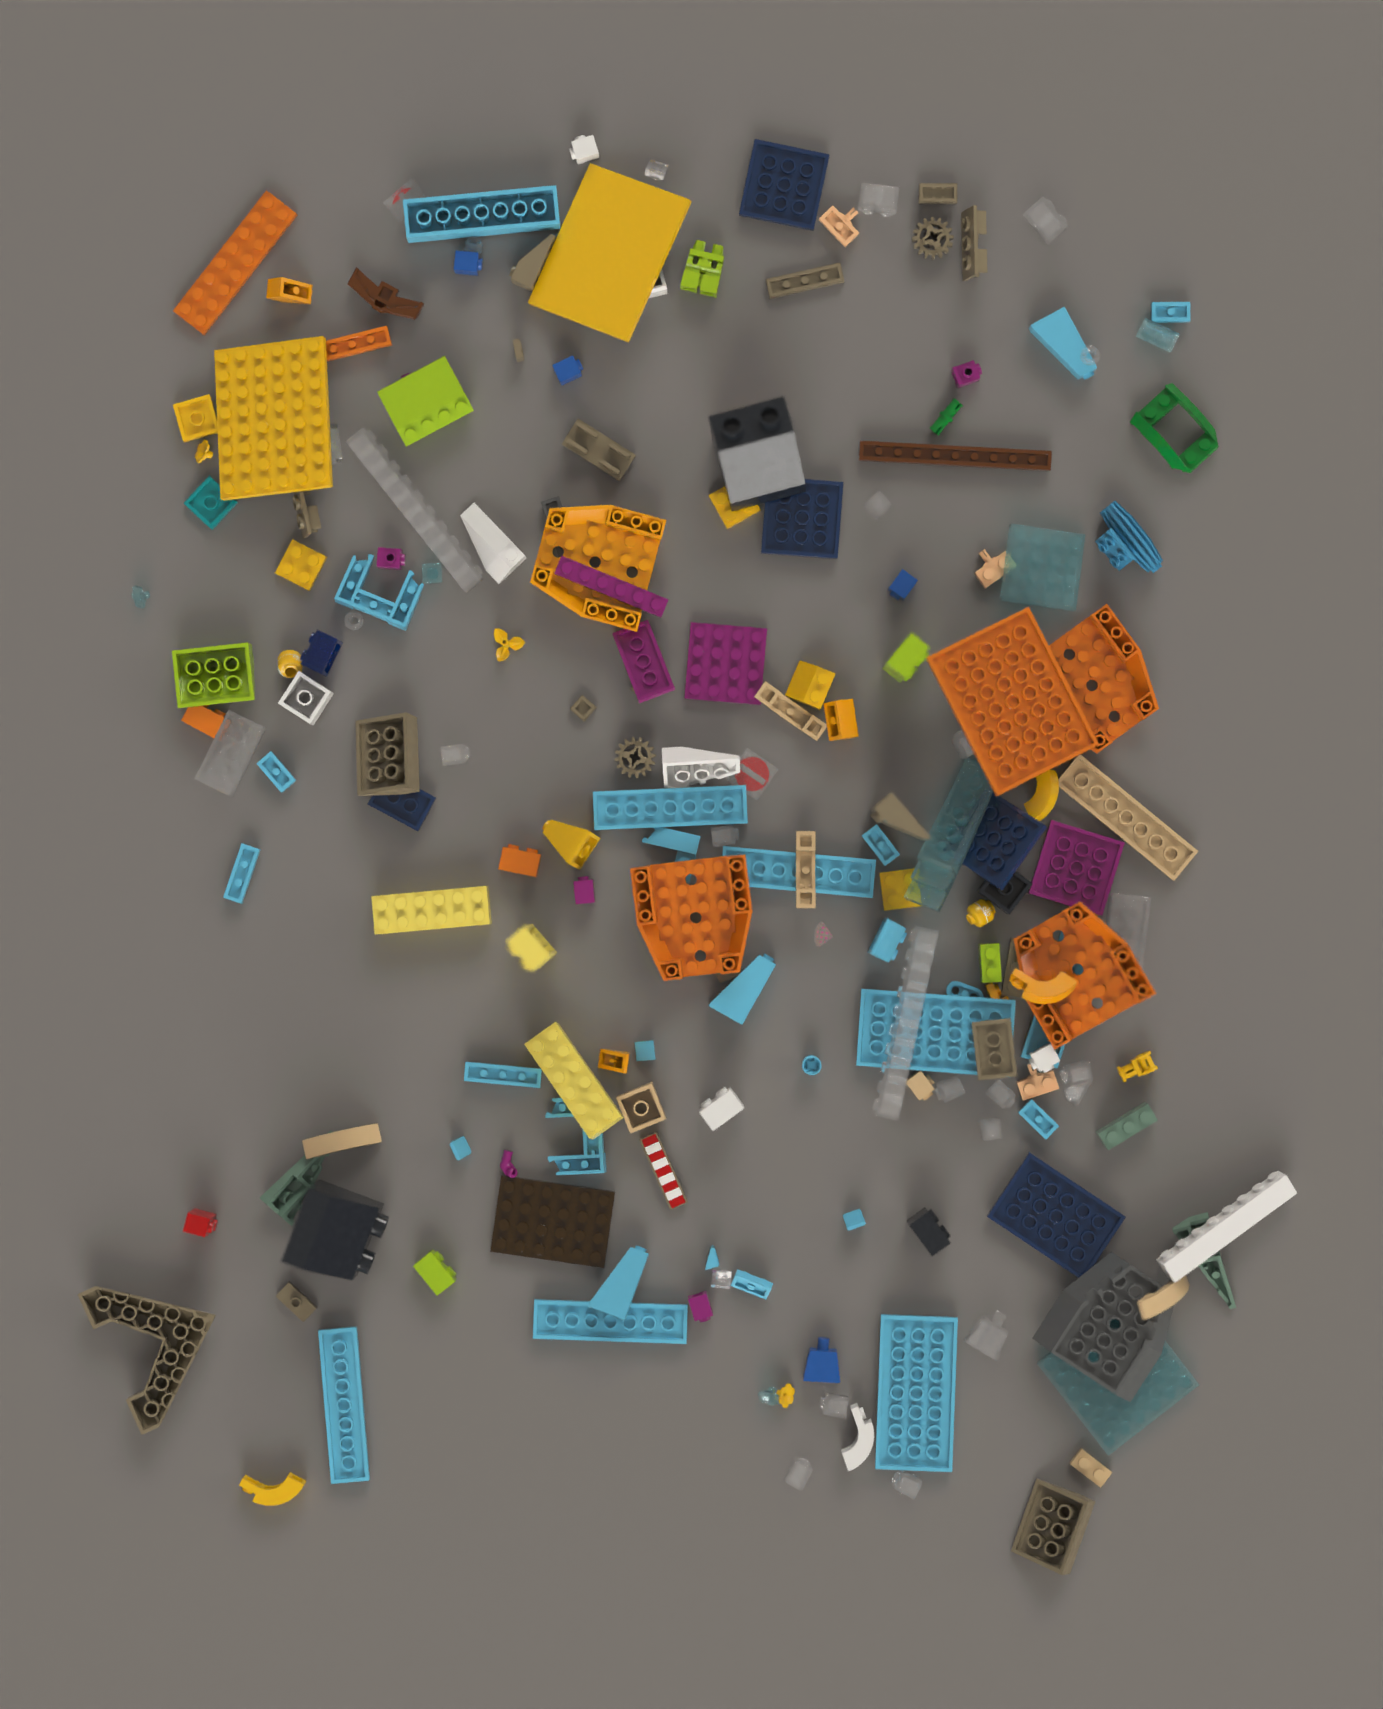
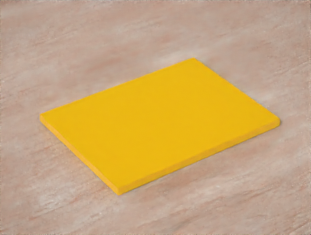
M590 163L527 303L629 343L691 205V200Z

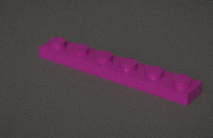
M561 556L554 573L557 576L660 618L669 600L564 556Z

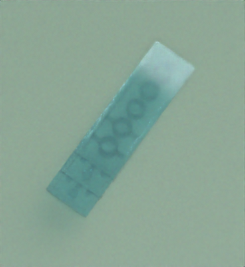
M966 758L929 832L930 838L925 840L917 856L919 861L911 875L912 881L904 895L906 900L940 912L993 794V790L979 762Z

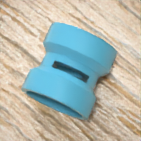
M808 1055L802 1061V1068L806 1074L816 1075L821 1070V1061L814 1055Z

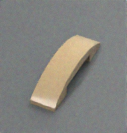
M766 681L754 696L769 709L815 741L820 738L827 728V724L797 705Z
M796 831V908H816V831Z
M377 1123L302 1140L307 1160L324 1156L325 1154L381 1143L382 1140Z
M1187 1275L1177 1282L1169 1281L1157 1292L1148 1293L1137 1301L1142 1319L1151 1318L1181 1300L1189 1289Z

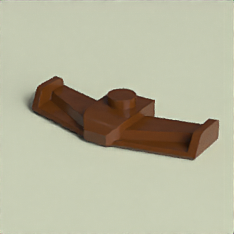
M357 267L347 283L372 306V309L380 313H389L415 320L424 307L423 302L397 297L399 290L383 281L377 286Z

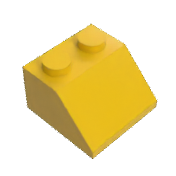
M799 660L785 696L820 710L835 673Z

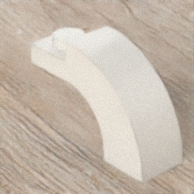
M857 1403L850 1405L857 1425V1436L851 1445L841 1449L848 1471L855 1469L865 1461L874 1442L871 1419L863 1421L866 1415L863 1407L859 1408Z

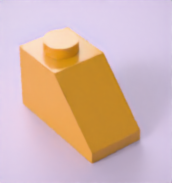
M284 277L268 279L266 298L287 303L311 304L313 285Z

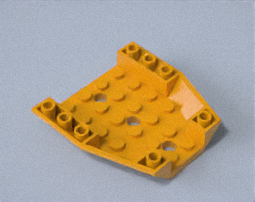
M614 505L550 508L530 583L581 617L637 632L642 610L555 575L554 573L561 557H555L552 550L555 547H561L564 557L647 590L666 520ZM592 557L600 559L599 567L594 568L590 565L589 561ZM629 567H634L637 570L636 577L630 578L627 575L626 571Z

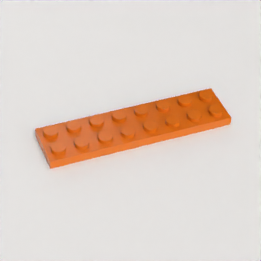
M266 190L173 312L201 334L205 335L294 221L297 213Z

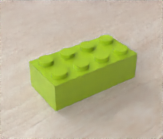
M911 633L882 669L899 683L902 680L906 682L917 670L915 665L919 667L930 654L927 652L930 647Z

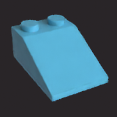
M884 918L867 952L888 963L890 960L894 961L899 951L896 949L899 942L903 943L907 933L904 932L906 928L888 918Z

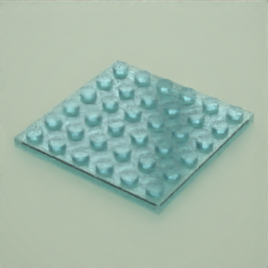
M1112 1319L1109 1322L1111 1329H1117L1120 1326L1118 1319ZM1166 1341L1164 1342L1161 1356L1131 1402L1112 1393L1051 1352L1037 1362V1365L1108 1456L1199 1386V1383ZM1095 1351L1090 1352L1088 1355V1360L1091 1362H1095L1099 1358V1354Z

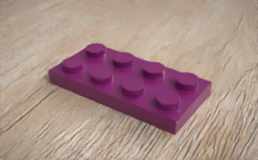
M648 620L639 623L637 632L622 629L612 633L639 703L675 690Z

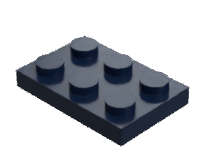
M420 789V792L402 795H373L368 805L419 832L436 797Z

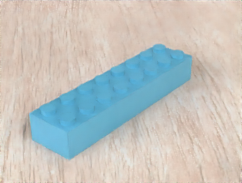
M556 185L403 199L408 243L561 229Z

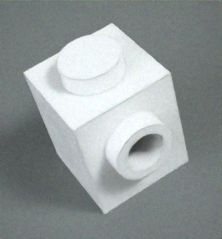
M581 135L574 138V141H571L572 148H569L572 160L576 159L577 164L599 158V152L593 135L587 137Z
M1051 1043L1029 1053L1031 1058L1028 1059L1033 1069L1037 1068L1039 1072L1044 1071V1073L1054 1068L1053 1065L1060 1061Z

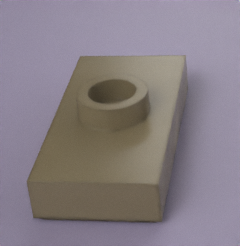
M919 183V204H957V183Z
M290 1281L276 1295L302 1322L317 1308Z

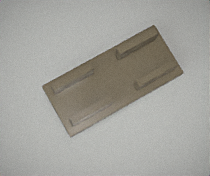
M973 205L961 212L963 281L979 277L980 273H987V249H978L979 234H987L986 211L977 210V205Z
M580 419L576 420L562 442L563 446L618 481L622 479L636 457L635 454Z
M313 490L293 492L292 499L294 509L297 510V525L301 529L303 539L321 529L317 505L306 507L304 496L310 495V491Z

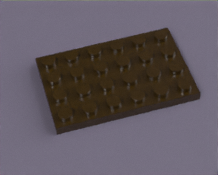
M501 1175L490 1252L604 1268L615 1191L519 1177L510 1178Z

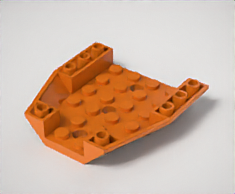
M1108 604L1101 607L1049 645L1099 743L1098 746L1091 749L1096 754L1159 709L1142 652ZM1070 649L1074 652L1072 660H1067L1064 657L1065 650ZM1089 680H1093L1097 684L1094 691H1089L1086 687ZM1115 711L1119 714L1117 722L1110 721V712Z
M727 855L630 868L637 926L663 981L683 979V977L740 972L752 916L746 855ZM688 874L696 876L697 881L695 884L690 885L686 882ZM693 912L700 913V922L694 923L691 920ZM698 950L704 951L706 959L703 961L697 960L695 953Z
M1081 901L1013 939L1021 972L1037 981H1050L1062 971L1077 980L1075 989L1060 1001L1039 1004L1026 1000L1054 1050L1135 1004L1141 1003L1157 994L1128 943ZM1056 930L1063 932L1064 938L1062 941L1054 939L1053 934ZM1075 964L1082 965V974L1078 975L1073 972ZM1094 998H1100L1103 1001L1101 1008L1093 1006L1092 1000Z

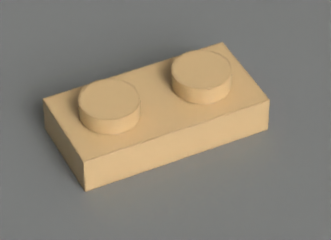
M1082 1448L1079 1449L1069 1462L1100 1488L1112 1474L1111 1470Z

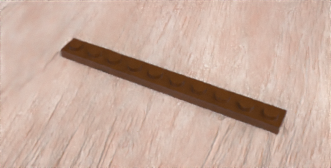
M860 441L859 461L1038 471L1051 470L1052 451L879 441Z

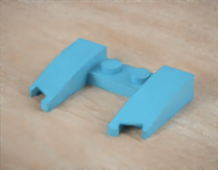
M370 554L368 555V560L356 561V555H354L335 595V602L351 609L360 610L406 631L424 584L421 583L419 586L412 579L415 574L409 570L395 603L364 591L362 587L373 562L374 555Z
M655 827V831L648 839L646 837L642 839L643 843L677 850L675 862L694 860L696 858L700 836L664 827ZM688 874L686 876V882L688 884L690 883L692 874Z
M552 1098V1101L556 1102L552 1113L546 1112L545 1118L574 1117L562 1098ZM583 1130L584 1154L548 1156V1161L552 1162L554 1160L560 1170L556 1175L607 1172L603 1133L592 1140L588 1138Z

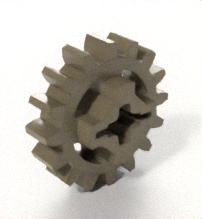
M931 217L929 222L924 218L923 225L921 223L917 224L919 230H913V234L916 236L912 237V241L916 242L913 248H919L918 255L924 253V259H927L928 255H930L932 260H934L936 255L942 258V252L948 254L949 250L947 247H952L953 243L950 240L954 239V235H949L952 232V228H946L947 221L942 224L941 218L934 221V217ZM925 230L926 236L920 239L921 232ZM930 235L937 237L935 242L933 239L929 240ZM945 238V244L941 247L940 240Z
M632 737V742L625 739L624 746L619 744L621 750L615 751L619 757L614 760L620 762L616 767L623 768L622 774L628 772L629 778H631L632 774L639 778L640 773L646 776V770L652 771L649 767L650 764L655 765L652 758L656 757V754H651L654 748L647 747L648 741L642 743L641 737L638 741H635V738ZM635 745L633 750L625 751L627 747ZM642 747L647 751L648 758L642 755ZM638 749V756L641 759L640 761L636 760V762L633 765V760L630 758V756L634 755ZM622 758L629 761V768L624 765ZM646 764L642 769L635 771L636 766Z

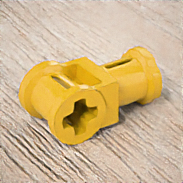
M1151 1051L1137 1055L1130 1060L1131 1063L1125 1066L1116 1067L1124 1083L1135 1075L1140 1077L1158 1069V1066L1154 1064L1150 1056Z

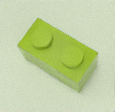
M978 944L980 982H1002L1000 944Z
M432 1249L417 1261L413 1267L438 1296L456 1281L457 1278L455 1276L457 1274L451 1266L447 1267L444 1264V1257L439 1251L435 1252Z

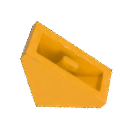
M600 1049L598 1068L627 1073L630 1053Z

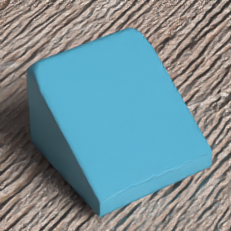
M654 1040L635 1042L637 1061L656 1060Z
M464 1136L449 1144L456 1160H461L472 1153Z
M860 1209L843 1214L849 1231L866 1224Z
M713 1245L709 1250L705 1270L719 1266L718 1256Z

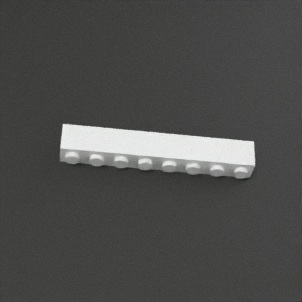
M1280 1171L1269 1174L1266 1180L1254 1185L1251 1191L1239 1196L1236 1202L1224 1207L1218 1215L1210 1217L1206 1221L1207 1223L1195 1228L1188 1237L1180 1239L1170 1250L1162 1252L1156 1261L1166 1277L1173 1282H1177L1296 1195L1295 1188L1286 1174Z

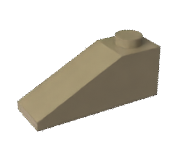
M550 234L520 259L516 266L513 265L509 274L513 284L533 291L556 240L555 235Z

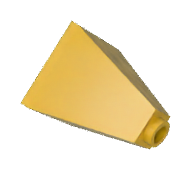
M555 820L546 821L542 828L544 830L543 834L563 859L579 870L601 839L586 829Z

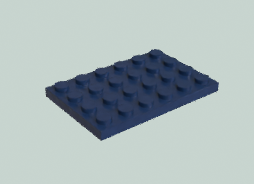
M1030 1152L987 1214L988 1218L1078 1278L1094 1266L1126 1218V1216Z

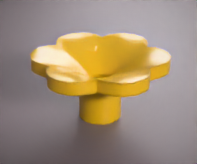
M203 440L197 447V452L195 453L197 463H201L206 457L211 459L213 456V452L209 450L210 445L207 440Z
M789 1383L776 1392V1397L779 1398V1403L782 1404L783 1408H787L794 1400L795 1389Z

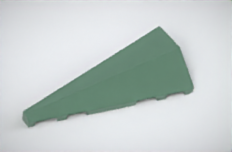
M329 1154L307 1160L304 1155L259 1199L292 1226L295 1222L293 1219L297 1211L302 1207L301 1203L308 1188L315 1183L323 1168L321 1164L325 1156H329Z
M1208 1212L1188 1217L1172 1228L1173 1233L1176 1234L1179 1240L1188 1237L1195 1228L1207 1223L1206 1221L1209 1219ZM1218 1251L1198 1267L1216 1288L1229 1309L1236 1308V1304L1220 1251Z

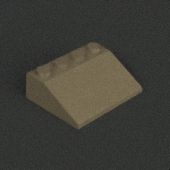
M405 712L355 721L357 795H402L420 792L417 717Z
M893 793L886 795L870 809L872 812L870 816L877 824L881 822L883 825L919 840L930 838V835Z
M1036 1479L1011 1552L1060 1575L1070 1574L1096 1501L1079 1493Z

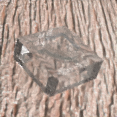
M650 159L645 175L654 180L663 181L668 165Z
M713 1269L711 1287L730 1289L732 1271Z

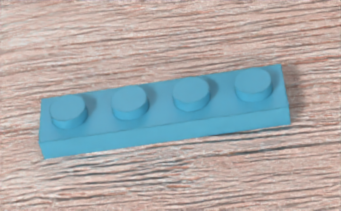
M465 1062L464 1081L541 1088V1068Z

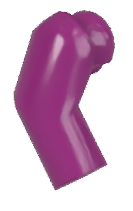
M504 1150L500 1168L505 1176L514 1178L518 1172L511 1163L513 1152Z

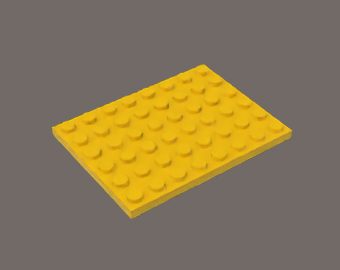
M318 336L214 350L220 499L224 501L332 488L326 338Z

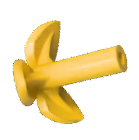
M494 629V639L502 645L496 650L497 661H504L510 655L509 647L516 651L524 646L525 641L522 638L513 637L508 641V634L504 630Z

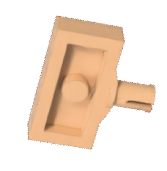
M831 206L819 218V221L844 247L848 246L859 235V232L851 223V220L858 214L854 207L844 215L834 206Z
M984 549L979 555L985 563L974 575L986 589L1017 565L1006 550L1000 555L991 558L986 549Z
M1030 1063L1027 1064L1030 1075L1016 1082L1023 1101L1059 1089L1053 1070L1046 1073L1037 1072V1069L1032 1070Z

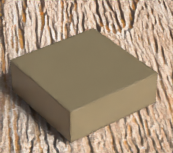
M514 339L513 345L517 362L524 361L521 340Z
M581 695L570 710L585 722L597 707Z

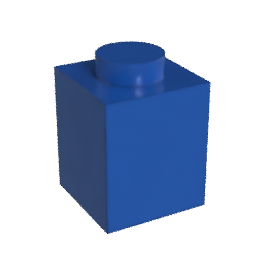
M456 250L454 261L455 274L478 276L479 270H482L483 259H480L479 253Z
M570 356L552 365L561 386L582 376L581 370H583L580 360H575L574 356Z
M902 569L888 588L890 591L889 595L897 601L899 599L904 600L918 580Z

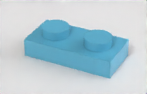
M1190 302L1151 303V323H1184L1191 321Z
M272 751L256 763L281 793L297 781Z
M877 824L862 835V838L884 866L900 855Z
M1032 1099L1018 1111L1045 1140L1059 1127Z
M737 1269L731 1286L767 1299L773 1283Z

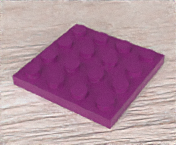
M691 622L684 699L761 705V702L754 696L763 684L767 628Z
M1050 820L1031 882L1032 886L1029 888L1028 893L1068 906H1073L1081 901L1094 914L1103 916L1125 842Z

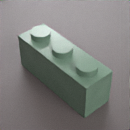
M1143 1102L1095 1132L1104 1147L1110 1150L1158 1121L1149 1104Z

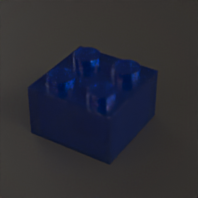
M317 629L316 633L313 632L308 642L310 645L308 650H304L300 657V660H302L301 665L327 677L343 642Z

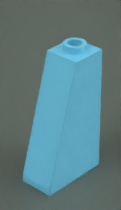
M1065 307L1030 325L1029 331L1078 380L1081 378L1086 380L1094 375L1097 366Z
M765 953L763 956L758 955L710 1002L709 1007L742 1025L776 966L773 963L774 958Z
M640 1246L630 1247L589 1302L588 1307L625 1321L649 1254L646 1253L647 1249Z

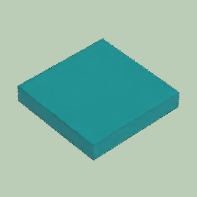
M210 475L184 502L211 530L238 503L235 499L224 501L220 499V485Z

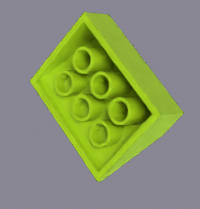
M445 355L377 391L406 447L474 411Z
M247 642L172 651L178 708L255 700L252 644Z

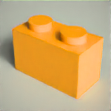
M853 699L823 703L829 741L859 737Z

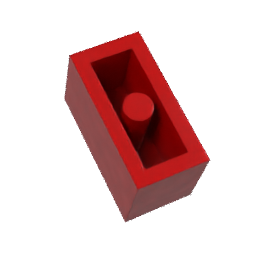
M194 1208L187 1213L182 1232L201 1237L208 1236L217 1228V1214Z

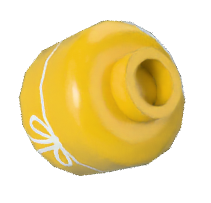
M294 650L281 652L277 658L279 673L283 677L294 678L298 671L302 672L303 663L301 655Z
M979 899L967 907L968 914L966 919L971 925L983 927L994 919L996 911L989 900Z

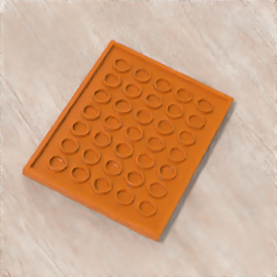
M1029 607L926 658L995 796L1099 745Z

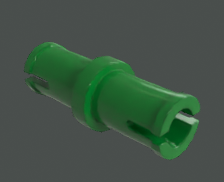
M953 398L946 409L939 413L940 416L929 429L939 436L947 424L953 421L952 418L963 405Z

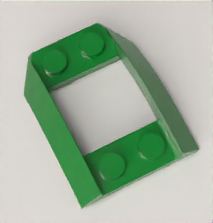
M1173 383L1165 385V389L1142 410L1136 411L1130 420V424L1140 431L1172 469L1191 473L1219 448L1214 427ZM1178 404L1205 432L1179 456L1153 428Z

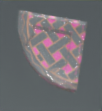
M822 921L814 932V941L817 948L833 937Z

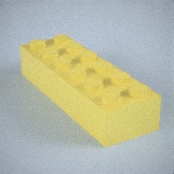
M488 886L371 896L375 935L492 924Z
M533 924L525 925L506 941L509 944L507 946L509 951L514 956L519 955L522 959L520 963L527 971L539 969L557 953Z
M554 1022L524 1044L589 1139H595L624 1118L559 1023Z

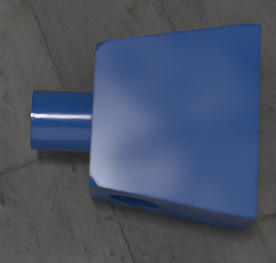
M818 1337L817 1348H809L803 1372V1381L840 1383L837 1350L829 1348V1338Z

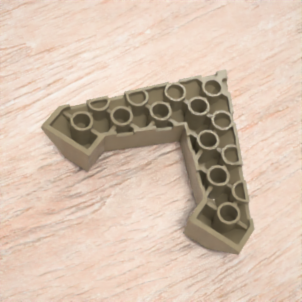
M94 1286L77 1294L93 1330L109 1322H114L162 1340L145 1389L126 1399L141 1435L160 1427L216 1315L99 1286Z

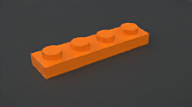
M383 326L327 340V362L392 346L388 327Z

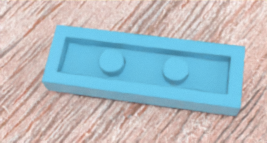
M241 843L223 898L240 904L243 903L261 849Z

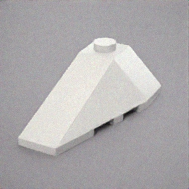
M473 503L460 516L485 570L500 584L526 559V556Z
M686 747L662 748L664 789L689 788L690 785L700 783V785L705 784L706 780L721 779L740 773V757L738 755Z

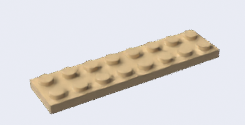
M1081 754L1076 756L1058 778L1060 789L1172 881H1175L1198 853V850Z

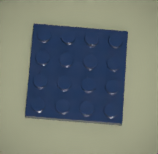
M755 139L739 216L814 231L830 154Z
M805 479L806 492L766 502L761 553L838 559L844 482Z
M986 788L942 851L1000 890H1003L1047 827L999 795L995 796L993 791Z

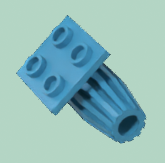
M1114 501L1100 512L1109 530L1095 542L1098 544L1099 550L1109 558L1113 567L1120 571L1132 560L1138 563L1146 572L1152 571L1154 573L1162 567L1160 563L1163 559L1153 541L1135 518L1119 503Z

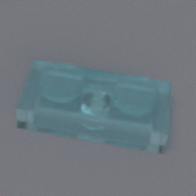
M1144 318L1136 337L1171 352L1180 333Z

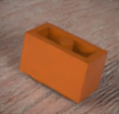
M209 705L188 707L181 721L214 739H219L229 720L224 717L225 713L216 708L212 711L208 708Z
M508 844V847H503L498 869L537 877L542 855L537 854L538 850L527 848L526 851L519 850V846Z

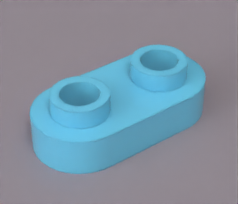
M952 981L946 987L947 995L970 997L972 993H975L977 997L984 998L980 989L959 981ZM953 987H958L959 992L957 994L952 993Z

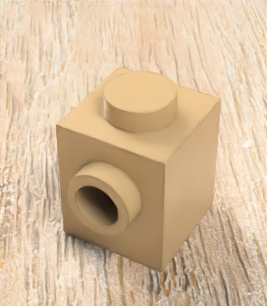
M918 1070L905 1080L919 1101L921 1099L925 1101L933 1095L934 1087L932 1085L935 1082L929 1074L925 1076L922 1071Z

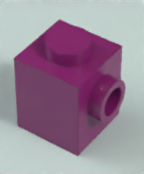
M378 547L377 567L379 569L402 570V565L405 566L406 554H403L401 549Z

